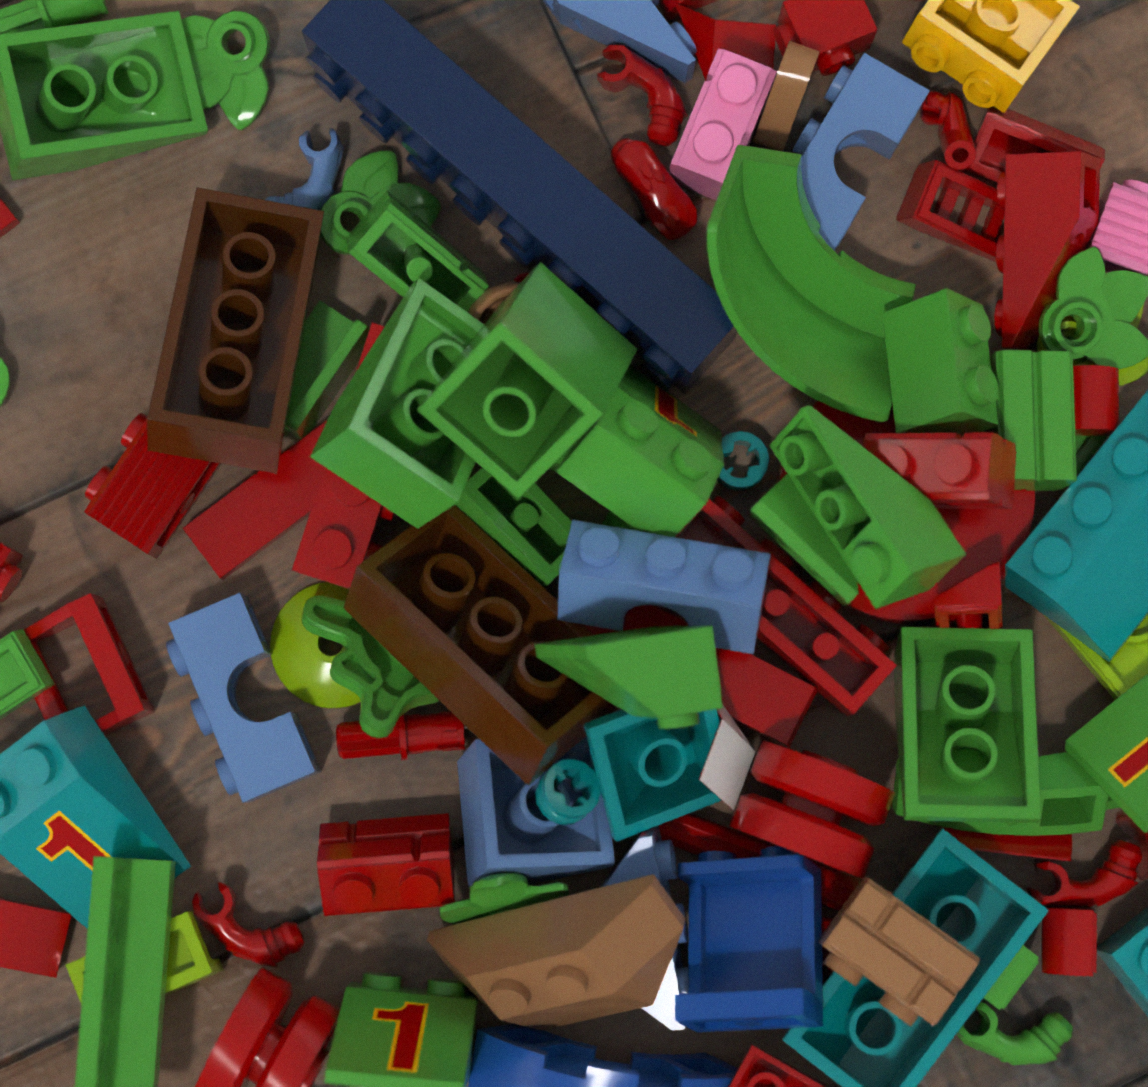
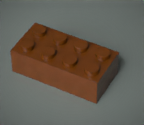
M196 187L147 417L148 451L277 473L320 249L324 211Z
M456 505L450 507L418 529L411 525L357 566L343 608L528 786L587 736L584 723L615 711L617 706L536 657L535 644L594 634L583 624L558 620V600Z

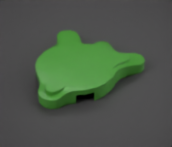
M313 596L309 598L303 607L302 624L309 632L340 643L346 649L333 658L330 676L336 683L353 691L360 697L359 723L365 733L375 738L387 737L393 732L396 723L405 712L417 706L433 704L439 701L343 608L345 600L326 596Z

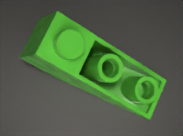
M812 406L803 407L769 445L875 609L930 590L966 555L929 498Z

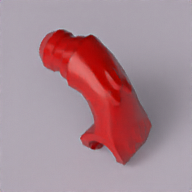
M609 45L602 52V56L608 60L619 61L625 68L617 74L597 73V80L602 88L616 93L625 90L628 86H634L644 91L648 95L647 108L650 110L649 117L651 118L647 128L649 141L661 146H670L678 139L679 125L683 123L684 118L688 117L684 101L676 91L669 76H666L661 68H656L649 61L624 45Z
M631 138L619 140L611 150V160L616 167L617 173L630 185L644 209L645 220L669 240L679 239L689 233L697 223V209L688 195L681 189L654 150L646 142Z
M1117 840L1109 849L1110 854L1107 861H1103L1101 868H1096L1095 874L1091 878L1083 881L1069 878L1066 870L1061 865L1049 861L1037 863L1035 867L1041 870H1048L1054 875L1055 887L1053 891L1045 895L1029 887L1026 890L1031 897L1037 899L1039 903L1045 906H1101L1128 893L1139 884L1136 882L1138 875L1136 869L1143 857L1141 849L1134 844Z
M223 882L218 883L219 891L224 896L225 901L224 907L219 913L209 912L204 907L203 898L200 893L194 894L192 899L193 914L225 946V949L232 952V955L262 966L278 967V963L284 961L285 956L300 952L305 944L303 935L297 923L285 922L274 929L269 927L264 930L261 927L254 930H247L242 927L234 918L236 894L232 887Z

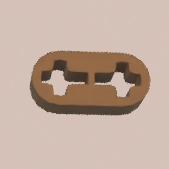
M789 41L754 137V143L777 151L784 150L820 51Z

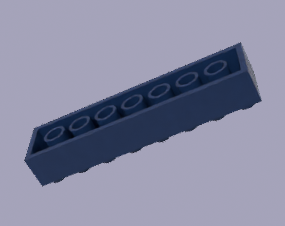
M330 0L302 30L309 51L306 60L316 71L312 77L331 98L339 103L345 97L351 100L363 112L359 119L373 135L384 143H387L393 137L410 153L405 159L423 179L430 184H434L439 178L455 192L456 196L452 201L465 216L477 225H481L485 219L503 235L499 243L515 260L526 267L531 261H534L537 265L540 262L545 265L637 348L636 352L645 359L640 365L641 369L659 386L669 391L675 385L682 393L686 394L735 340L737 330L727 316L717 292L384 0Z

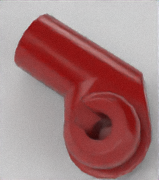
M930 91L921 106L920 118L926 125L938 126V137L948 166L955 170L966 169L975 161L977 152L963 100L950 91L947 95L941 94L938 91Z

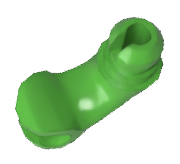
M980 1002L975 1008L981 1018L978 1029L968 1033L964 1026H962L956 1034L965 1045L998 1058L1001 1062L1010 1063V1065L1046 1064L1058 1060L1056 1055L1061 1051L1060 1047L1064 1042H1068L1072 1038L1073 1026L1061 1014L1053 1012L1046 1014L1042 1018V1022L1038 1026L1034 1025L1030 1030L1025 1028L1019 1035H1006L997 1027L998 1017L995 1011L987 1004Z

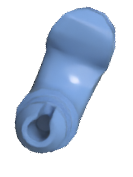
M330 128L331 142L329 146L322 151L312 150L313 143L310 132L305 131L299 137V147L311 165L307 182L301 187L293 188V192L285 193L284 196H269L265 200L320 210L334 193L333 186L344 152V146L337 132Z

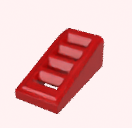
M933 160L917 166L896 220L924 234L996 262L997 243H995V239L1005 217V210H1002L999 205L997 189L938 160ZM940 187L942 188L941 193L939 195L933 212H930V208L932 206L938 188ZM960 195L965 197L966 200L955 224L949 221ZM985 205L990 207L980 235L972 231L982 206Z

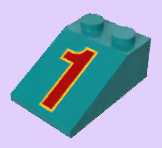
M85 705L42 721L0 754V854L87 929L94 856L176 861L175 878L192 867Z

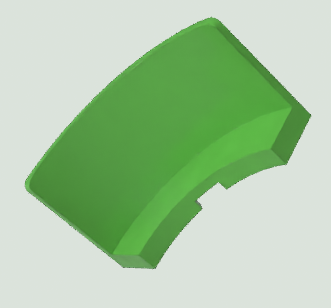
M737 145L707 227V251L710 271L717 294L727 316L751 350L773 372L793 387L837 410L869 420L887 421L892 408V396L882 313L914 301L916 284L899 281L873 271L854 260L843 250L837 254L819 234L820 224L814 216L805 194L801 172L802 154Z

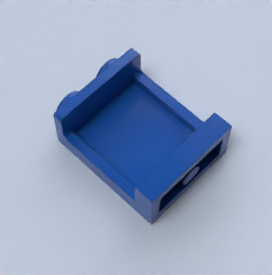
M781 846L763 848L760 850V857L737 859V855L732 852L707 851L698 854V862L678 863V878L686 882L689 887L688 994H675L674 1021L695 1032L823 1027L822 945L818 943L822 935L821 869L804 855Z

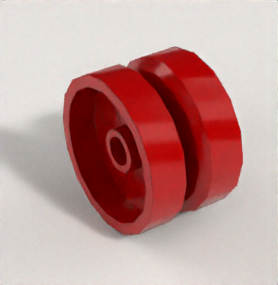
M761 741L750 773L757 782L785 794L781 803L754 793L741 795L729 827L862 879L865 876L875 848L868 838L840 827L841 819L846 817L869 826L884 824L896 793L859 776V771L810 751L802 750L800 753L774 743Z
M264 968L259 969L224 1026L195 1087H247L249 1082L256 1084L255 1087H312L330 1052L326 1048L335 1032L341 1008L314 995L301 1003L288 1026L285 1027L281 1025V1022L292 999V983Z

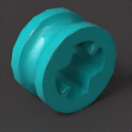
M737 431L729 433L722 438L723 457L731 456L735 445H742L749 448L746 456H749L751 453L755 454L757 465L750 466L744 478L730 475L733 467L727 470L723 467L717 481L728 490L744 491L751 489L760 482L768 469L769 455L767 447L760 438L749 432Z
M576 759L561 760L554 764L539 780L535 791L536 803L541 813L551 822L560 825H571L584 819L598 804L601 795L595 771L585 762ZM565 778L571 780L573 791L582 793V796L571 806L565 805L566 799L564 794L554 792V788Z

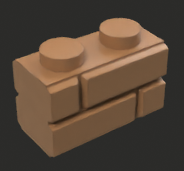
M866 877L860 880L818 941L819 944L830 951L823 962L825 965L854 986L858 985L863 976L885 991L878 1003L911 1027L919 1016L933 1026L938 1023L954 1000L957 992L966 983L980 961L979 957Z

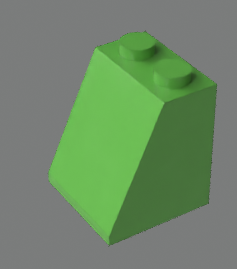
M540 262L498 306L422 402L417 411L513 495L519 498L604 414L637 348Z

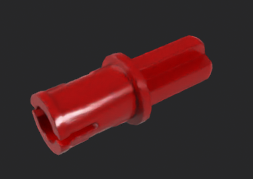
M451 711L431 714H403L396 723L393 732L387 737L382 738L369 736L362 730L359 721L341 722L336 727L337 752L339 757L343 759L400 754L401 761L408 760L407 755L465 750L463 723Z

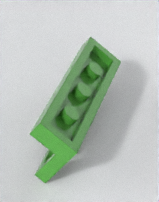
M94 856L75 1087H158L176 861Z

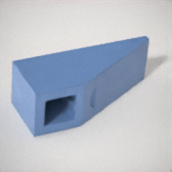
M543 0L560 24L606 46L624 45L649 61L656 68H661L665 74L683 83L693 78L696 61L693 55L697 53L696 46L681 24L677 21L671 25L668 24L656 8L660 3L659 0Z

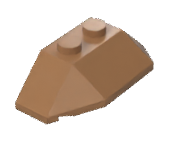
M652 874L431 930L426 941L455 977L464 983L466 988L497 1018L537 1030H546L653 1006L684 929L686 918L655 875Z

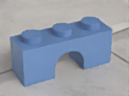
M863 53L854 70L844 65L841 67L824 99L833 103L822 123L813 118L809 120L792 150L797 154H802L801 172L805 194L811 210L820 224L819 234L834 251L838 248L866 199L865 196L849 188L840 180L835 171L834 157L846 148L859 146L869 148L890 160L930 91L866 53Z
M572 520L559 570L558 620L623 631L628 610L640 605H659L680 614L686 620L688 626H712L715 648L754 654L765 596L770 554Z
M237 593L168 623L174 639L166 642L168 654L178 675L183 677L189 674L199 696L190 701L191 708L204 736L214 733L223 757L215 760V765L222 784L230 796L239 793L243 803L253 802L322 772L297 713L288 712L269 721L256 722L247 717L238 705L236 685L240 675L250 665L272 655L249 597L242 593Z

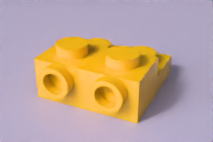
M928 0L916 16L901 43L911 49L912 59L920 68L928 72H939L942 70L961 83L965 97L972 104L981 108L994 106L1005 113L1080 6L1071 0Z

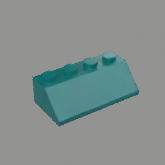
M1148 390L1077 476V481L1067 488L1005 565L1006 588L1108 662L1113 659L1148 615Z
M943 828L938 831L891 895L979 957V964L963 987L957 992L954 1000L938 1023L933 1026L919 1016L912 1027L878 1003L885 991L863 976L858 985L854 986L833 970L823 983V1027L789 1028L782 1040L842 1087H917L1049 911Z

